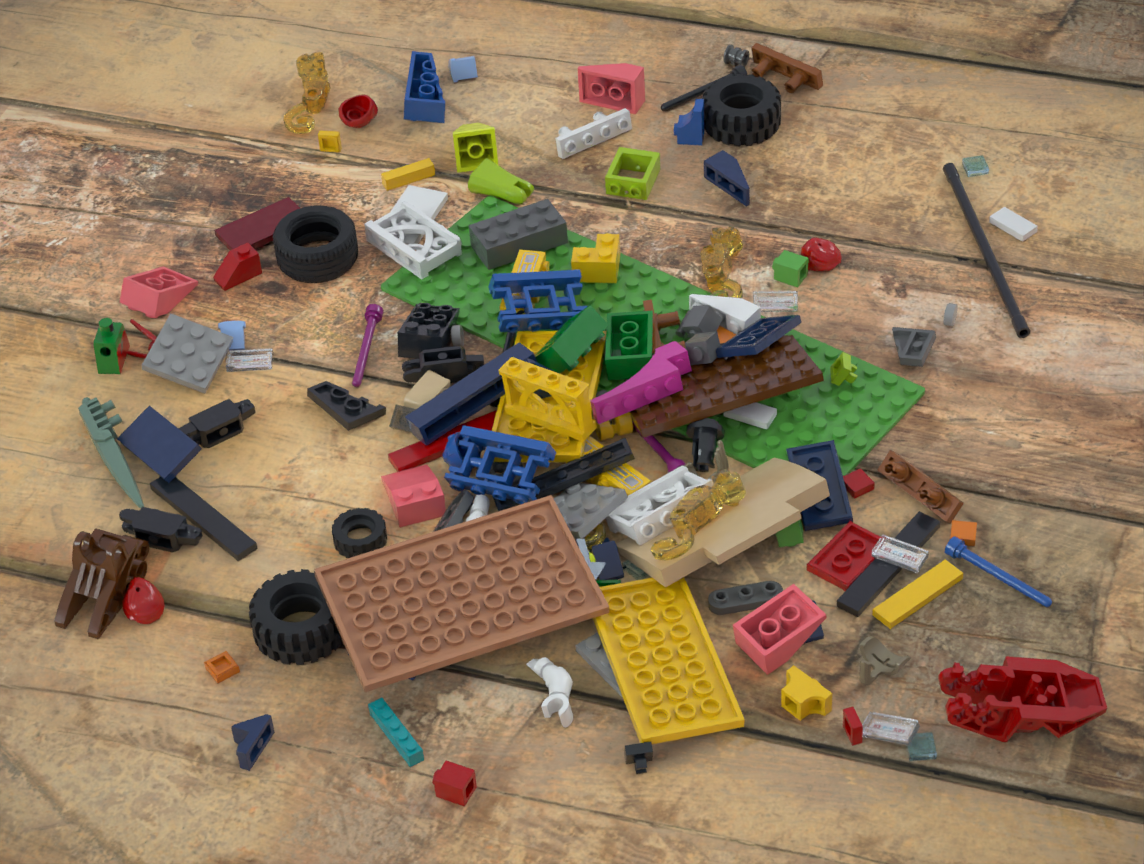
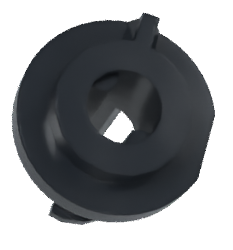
M709 418L688 424L686 434L689 438L693 439L692 456L694 469L699 472H709L708 466L715 468L713 461L718 440L724 438L725 430L719 422Z

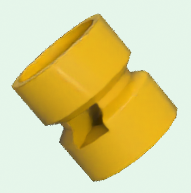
M630 412L611 419L612 425H610L609 420L601 424L596 422L597 428L595 431L600 441L613 438L615 433L618 436L633 433Z

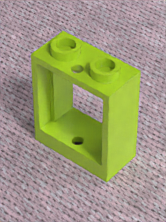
M619 147L605 176L606 194L647 200L661 170L660 153ZM621 169L645 173L643 179L618 176Z

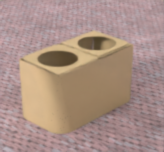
M428 370L406 394L404 398L405 415L410 414L451 387L450 380Z

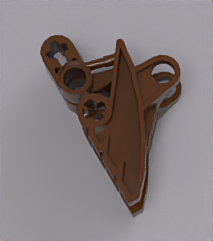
M97 528L94 529L92 534L81 531L73 543V570L58 605L54 620L55 626L66 629L73 620L74 615L76 616L88 598H95L97 602L87 632L89 637L99 640L107 626L110 625L116 614L122 609L123 598L129 588L130 581L134 578H144L146 576L147 562L144 560L149 552L148 541L128 535H117Z

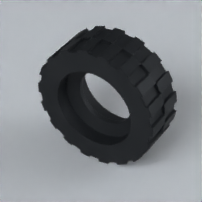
M369 508L350 509L345 513H341L334 520V524H332L334 546L341 556L351 558L386 546L387 531L385 520L375 510H370ZM358 528H367L372 531L371 535L362 539H351L347 536L350 531Z

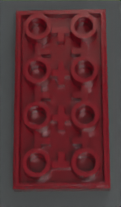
M287 197L215 229V236L229 250H233L246 243H249L254 249L263 247L273 241L274 230L281 219L294 210L300 209V207Z

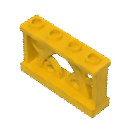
M511 357L498 370L499 375H502L507 405L505 406L506 414L583 442L597 428L596 420L592 419L588 383ZM538 389L544 390L558 404L555 406L548 404L533 392Z

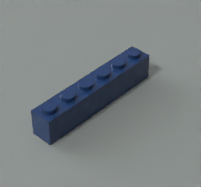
M519 342L406 415L405 418L412 434L427 446L505 394L502 375H499L498 370L511 357L522 361L529 358L537 362L534 353Z

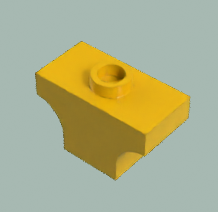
M793 665L786 671V686L781 689V707L800 721L810 714L826 716L832 711L833 693L824 688L816 679L809 677Z

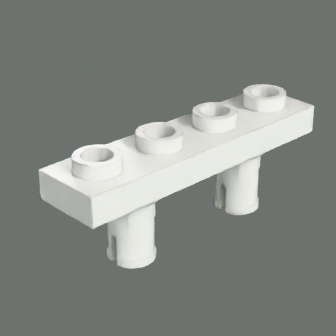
M624 108L608 116L599 111L593 116L594 122L573 131L566 126L561 127L558 131L559 137L555 138L558 156L562 159L631 130L630 111Z

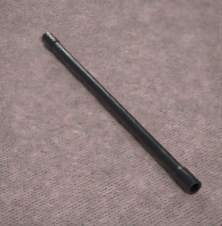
M947 163L943 166V172L955 193L1009 313L1015 332L1019 338H1025L1030 334L1028 324L1019 310L962 185L955 165Z

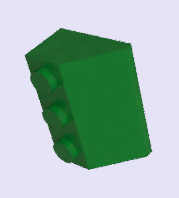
M591 305L587 306L567 320L535 354L537 363L559 374L566 369L570 372L579 364L577 359L580 356L583 358L592 350L590 345L593 342L596 344L604 337L603 331L609 324Z
M653 310L607 313V323L609 325L606 327L605 362L608 380L630 379L652 358Z

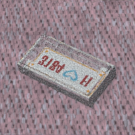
M753 291V304L760 306L761 312H798V291Z
M273 348L228 351L226 370L227 372L272 370Z
M886 535L881 536L872 550V557L915 573L920 571L929 555V551Z
M869 712L862 724L863 737L910 746L920 728L918 720L876 712Z

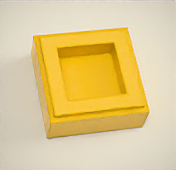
M319 130L318 141L320 151L340 153L342 149L340 132Z

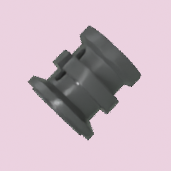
M729 44L724 52L723 60L725 64L731 62L732 65L737 66L739 64L745 67L750 53L748 50L742 51L741 48H734V45Z

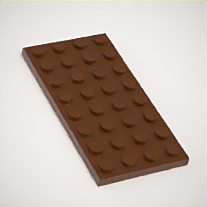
M784 335L756 355L716 358L712 363L691 365L692 371L681 375L683 390L632 410L630 415L644 438L824 381L823 373L793 335Z

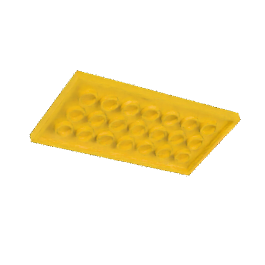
M518 331L514 345L520 342L535 355L557 331ZM603 331L605 335L596 344L593 342L590 345L592 350L583 358L580 356L577 359L579 364L569 372L566 369L560 373L588 383L589 402L596 397L606 351V331ZM504 394L500 397L492 431L548 442L556 452L554 460L548 462H570L583 456L586 440L584 442L510 416L505 412V406L507 405L506 395ZM552 396L542 398L548 404L554 406L558 404ZM520 455L522 457L521 462L528 461L529 456ZM495 457L493 462H509V460Z
M684 577L667 587L660 584L654 578L599 587L609 605V613L595 617L593 621L640 743L651 742L652 744L744 727V716Z

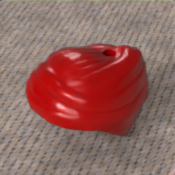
M362 94L345 100L338 108L341 121L345 125L361 128L369 124L377 116L378 107L372 98Z
M813 237L801 247V256L808 258V270L831 271L841 263V251L829 240Z
M141 577L130 581L129 588L122 602L126 617L140 624H151L160 619L164 613L165 605L162 594L157 587Z

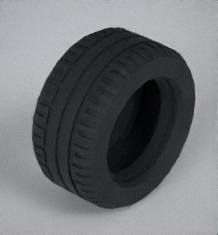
M314 205L294 210L281 219L273 233L275 255L280 270L299 282L322 283L337 279L349 271L358 258L359 251L355 224L348 215L334 207ZM314 241L330 242L318 247H302L304 244Z

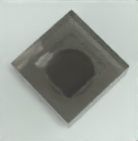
M396 404L389 427L412 433L405 416L416 409Z

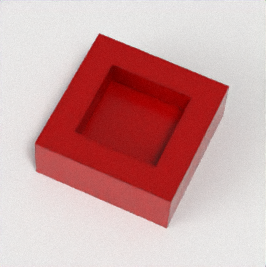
M861 468L843 476L846 491L854 499L875 488V482Z
M854 707L843 709V728L852 746L861 744L863 741V725Z

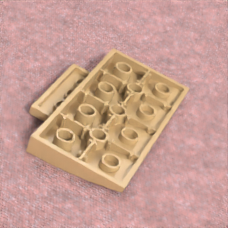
M772 458L717 488L718 502L648 542L639 545L636 543V540L630 537L616 544L618 553L660 584L667 587L712 561L718 565L802 519L800 512L830 496L827 481L820 475L800 465Z

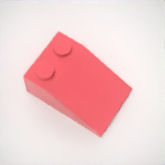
M627 63L578 67L580 102L618 111L626 108L631 114H636L645 102L644 67Z
M164 266L125 277L119 303L128 306L130 310L141 311L149 318H158L161 315L168 314L198 285V281Z
M427 464L381 476L399 527L439 518L444 515L446 511L444 494L437 477Z
M792 584L733 624L735 642L768 675L786 663L827 616L795 584Z

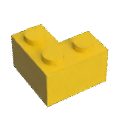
M597 234L595 248L573 247L571 268L572 270H580L582 276L580 282L617 283L620 262L619 234Z

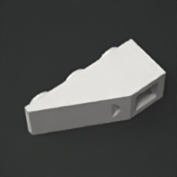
M689 295L690 311L693 306L710 305L722 319L720 326L736 335L761 318V307L742 298Z

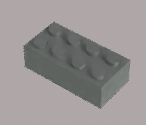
M549 199L541 200L469 225L471 247L488 270L516 261L519 249L543 252L568 243L567 222Z

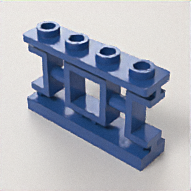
M580 270L493 274L489 284L490 294H492L493 299H504L506 310H500L497 318L498 322H500L499 331L514 333L527 330L532 332L545 329L559 330L567 320L587 307L576 306L574 295H580L582 290ZM564 290L565 297L556 296L555 291ZM512 293H520L521 299H513ZM547 296L550 308L533 309L530 297ZM559 306H567L569 312H560ZM515 308H524L525 314L516 315Z
M463 425L460 432L463 440H460L458 445L467 452L461 468L450 466V474L445 473L444 478L450 484V487L460 492L465 489L476 495H492L494 498L505 501L506 498L512 499L518 504L537 500L535 496L539 494L540 489L531 482L537 466L548 468L550 465L548 461L554 460L556 452L552 446L544 441ZM478 446L486 447L483 458H477L480 450ZM520 455L529 456L525 467L519 466L522 459ZM495 457L509 460L503 477L489 474ZM473 467L479 468L476 474L478 479L469 478ZM515 475L521 476L519 482L521 489L511 487Z

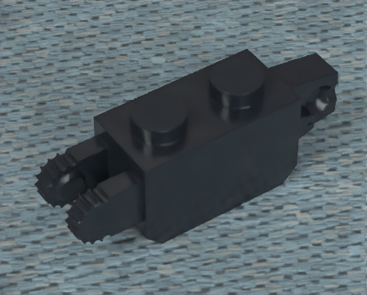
M461 346L423 350L419 354V359L403 362V379L408 383H417L428 370H431L449 379L450 383H457L485 365L483 355H466L465 348Z
M227 399L189 417V423L178 429L203 448H211L242 433L244 429L243 421L256 413L255 406L249 399L237 403Z
M143 506L140 511L130 510L129 508L121 510L119 514L120 520L123 521L122 529L124 532H129L135 538L148 541L150 548L173 553L178 551L183 544L196 546L203 536L200 528L187 524L186 516Z

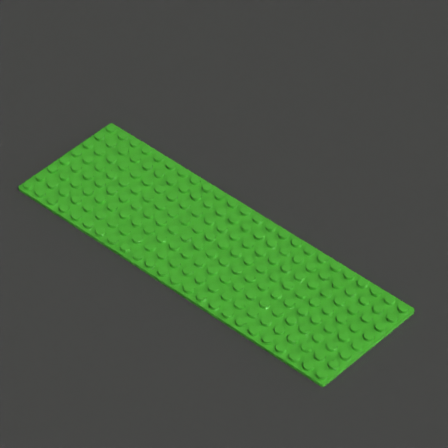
M487 196L447 229L460 238L462 242V255L454 256L429 271L428 276L422 280L406 268L401 267L381 284V290L413 306L419 303H429L433 306L450 305L452 308H460L456 325H462L463 330L504 348L507 332L499 331L500 322L497 319L502 299L492 298L489 284L493 274L511 273L515 261L488 270L471 247L469 225L518 209V207L493 196ZM567 229L568 243L543 251L546 253V261H549V271L572 270L573 247L595 248L596 242ZM620 253L617 283L580 282L582 283V290L580 295H574L576 306L591 305L606 322L607 313L643 311V301L652 299L654 313L659 315L678 311L681 324L687 311H689V295H717ZM564 290L555 291L557 297H565ZM547 296L540 297L539 302L535 303V309L550 308ZM559 306L560 312H569L567 306ZM679 325L662 328L659 331L660 341L664 345L683 340L686 343L690 338L687 333H685L684 337L676 335ZM545 329V330H538V331H558V330ZM792 329L785 335H793L822 371L824 381L756 402L777 409V415L767 430L725 417L724 413L708 418L719 422L725 430L724 438L721 441L723 442L726 455L752 468H756L772 458L788 461L786 451L788 448L834 440L842 475L845 476L855 469L925 394V388L852 355L851 364L857 367L854 374L858 375L853 383L844 380L840 386L831 383L830 367L843 351ZM605 357L597 392L601 390L609 392L629 380H608ZM688 424L673 428L672 430L687 436L686 429Z

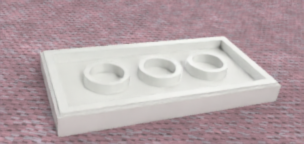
M408 185L391 211L401 206L402 202L406 201L434 220L448 200V193ZM404 234V243L406 245L418 244L424 235Z

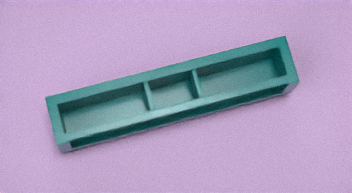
M381 697L369 703L370 716L401 754L408 766L412 767L424 761L423 749L385 700Z

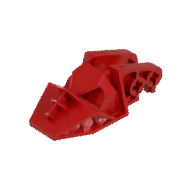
M1006 656L1003 666L980 664L977 670L971 671L966 676L963 666H960V663L954 662L953 667L944 669L938 675L941 691L956 697L949 698L945 706L949 723L1007 743L1015 732H1033L1043 726L1060 738L1103 715L1108 709L1098 677L1058 660Z

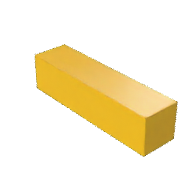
M430 158L381 173L382 184L389 191L435 176V167Z

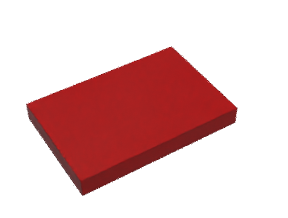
M849 521L807 563V571L846 591L875 560L876 557L874 555L883 542L889 544L890 541Z

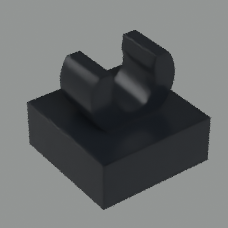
M651 742L625 745V763H634L636 774L647 773L646 761H652L653 758Z

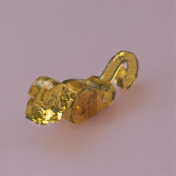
M316 52L311 55L304 54L296 60L299 77L302 78L304 93L302 95V102L290 108L284 115V125L290 132L305 134L312 131L315 127L314 118L301 113L307 111L310 114H317L325 106L331 87L327 79L328 73L325 69L323 52ZM295 117H296V119H297V123H298V124H294V123L292 122V120H293Z
M730 226L726 229L722 227L713 228V235H710L711 244L705 246L700 252L702 272L706 278L707 288L713 292L709 296L729 297L728 292L724 290L726 288L733 291V295L730 297L742 298L743 291L741 285L735 280L728 278L733 266L731 258L737 256L743 248L740 232L737 228Z
M720 469L719 475L717 477L713 475L711 478L712 487L701 485L687 492L669 517L677 537L682 541L677 544L676 540L672 537L659 539L651 547V552L655 559L672 560L684 555L693 546L695 534L720 514L723 504L729 506H737L740 500L745 497L746 490L737 472L730 473L726 469Z

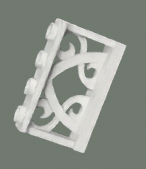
M406 201L402 202L400 207L374 222L370 220L364 224L366 241L421 280L428 276L429 271L454 256L462 255V242L456 234H453L443 225L438 224L430 216L425 215ZM404 234L425 235L424 246L421 244L406 245L404 243Z
M682 465L628 495V498L606 517V521L611 532H620L636 540L637 544L642 545L719 501V495L712 479L706 480L690 473L688 468Z

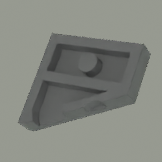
M893 327V337L900 365L923 367L936 340V332L934 330Z

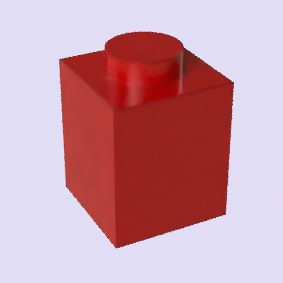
M447 760L440 769L435 771L432 779L436 797L464 807L477 788L475 770Z

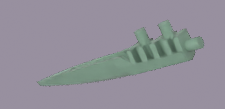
M88 397L84 398L82 405L78 408L79 414L98 453L115 480L139 508L145 507L129 465L119 444L115 441L118 436L113 427L123 421L119 414L109 419L106 414L116 408L112 400H109L101 405L97 397L91 400Z

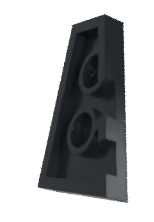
M328 381L307 388V396L348 431L386 415L385 406L379 404L376 407L369 404V399L360 397L358 399L349 395L348 390Z

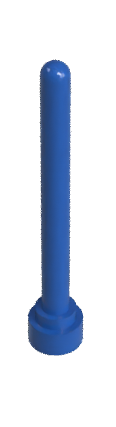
M954 536L947 543L945 554L954 559L963 558L1044 607L1051 606V598L967 549L963 540Z

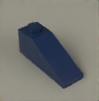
M722 150L704 160V178L746 207L750 205V188L736 158Z

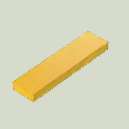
M945 559L873 608L872 615L891 629L963 579V572Z

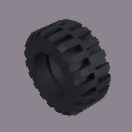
M737 74V76L729 75L724 79L716 80L715 84L711 83L703 93L705 130L710 137H713L718 142L722 141L723 144H734V146L738 147L741 145L752 146L754 143L760 144L764 139H770L781 125L780 92L769 80L766 81L760 76L757 78L751 74H748V76L743 74Z
M301 569V572L290 570L287 571V574L283 575L279 573L273 577V580L265 581L261 585L262 589L258 588L249 604V618L253 637L259 650L264 655H268L270 659L276 662L281 660V663L287 665L291 663L304 665V662L309 661L315 663L318 662L319 658H326L331 655V651H336L342 644L341 641L343 640L317 582L315 573L310 572L308 569ZM298 612L315 613L313 617L301 622L282 621L287 616Z

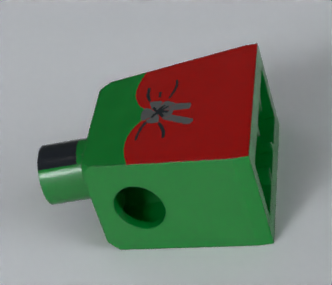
M103 318L99 321V327L93 343L98 374H121L130 343L124 325L121 322H112L110 318Z

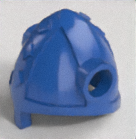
M460 432L448 436V442L443 452L444 462L449 466L461 468L467 452L458 445L459 441L463 440ZM478 446L480 450L477 455V458H480L481 452L484 451L486 447Z

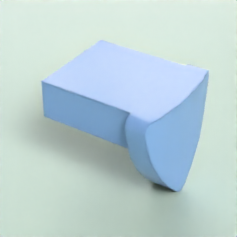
M474 56L449 59L448 68L454 83L458 82V80L478 77Z
M225 321L218 323V329H220L221 333L233 337V343L228 352L245 350L244 329L246 328V322Z

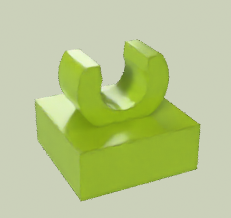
M842 352L831 365V383L840 386L844 380L849 383H853L858 375L854 374V372L857 370V367L851 364V355Z

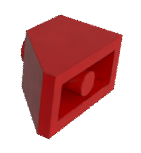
M249 243L230 250L213 276L214 281L226 291L262 274L259 253Z

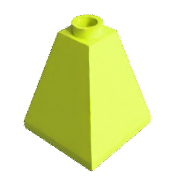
M482 123L463 124L453 132L457 173L474 171L486 158L498 165L494 127Z

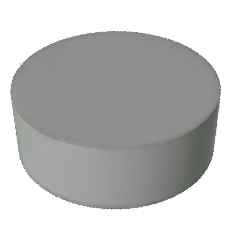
M947 304L944 313V325L954 326L958 310L957 304Z
M453 325L451 327L453 346L464 347L462 325Z

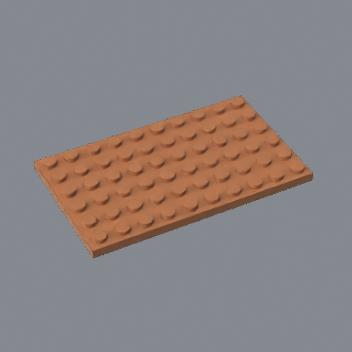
M552 495L314 569L317 582L365 692L609 613V605Z

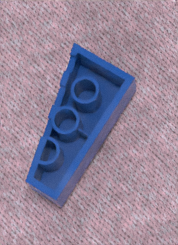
M412 51L404 99V120L445 122V100L443 99L442 88L439 85V77L436 74L432 53Z

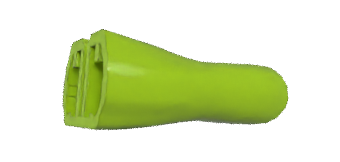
M487 158L471 173L468 181V189L471 193L495 196L514 204L524 203L527 197L534 192V186L531 183L511 174Z

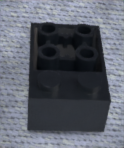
M429 303L416 304L397 332L398 357L419 359V354L423 350L450 347L452 340L451 327L457 323L460 308H452L450 305L433 306Z

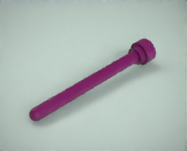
M370 304L366 307L364 316L367 325L352 380L354 387L361 385L375 326L383 317L384 310L377 304Z
M632 420L633 428H634V429L640 434V436L642 437L641 433L639 432V430L637 429L636 425L634 424V422H633V420ZM653 435L643 438L667 464L668 473L686 464L681 459H674Z

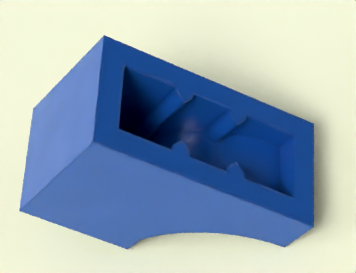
M696 99L693 109L685 115H679L678 123H674V136H677V144L702 146L705 134L704 99Z

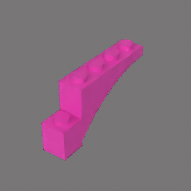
M676 341L654 349V356L633 377L611 391L590 400L596 422L601 424L683 390L681 375L692 371L688 351Z

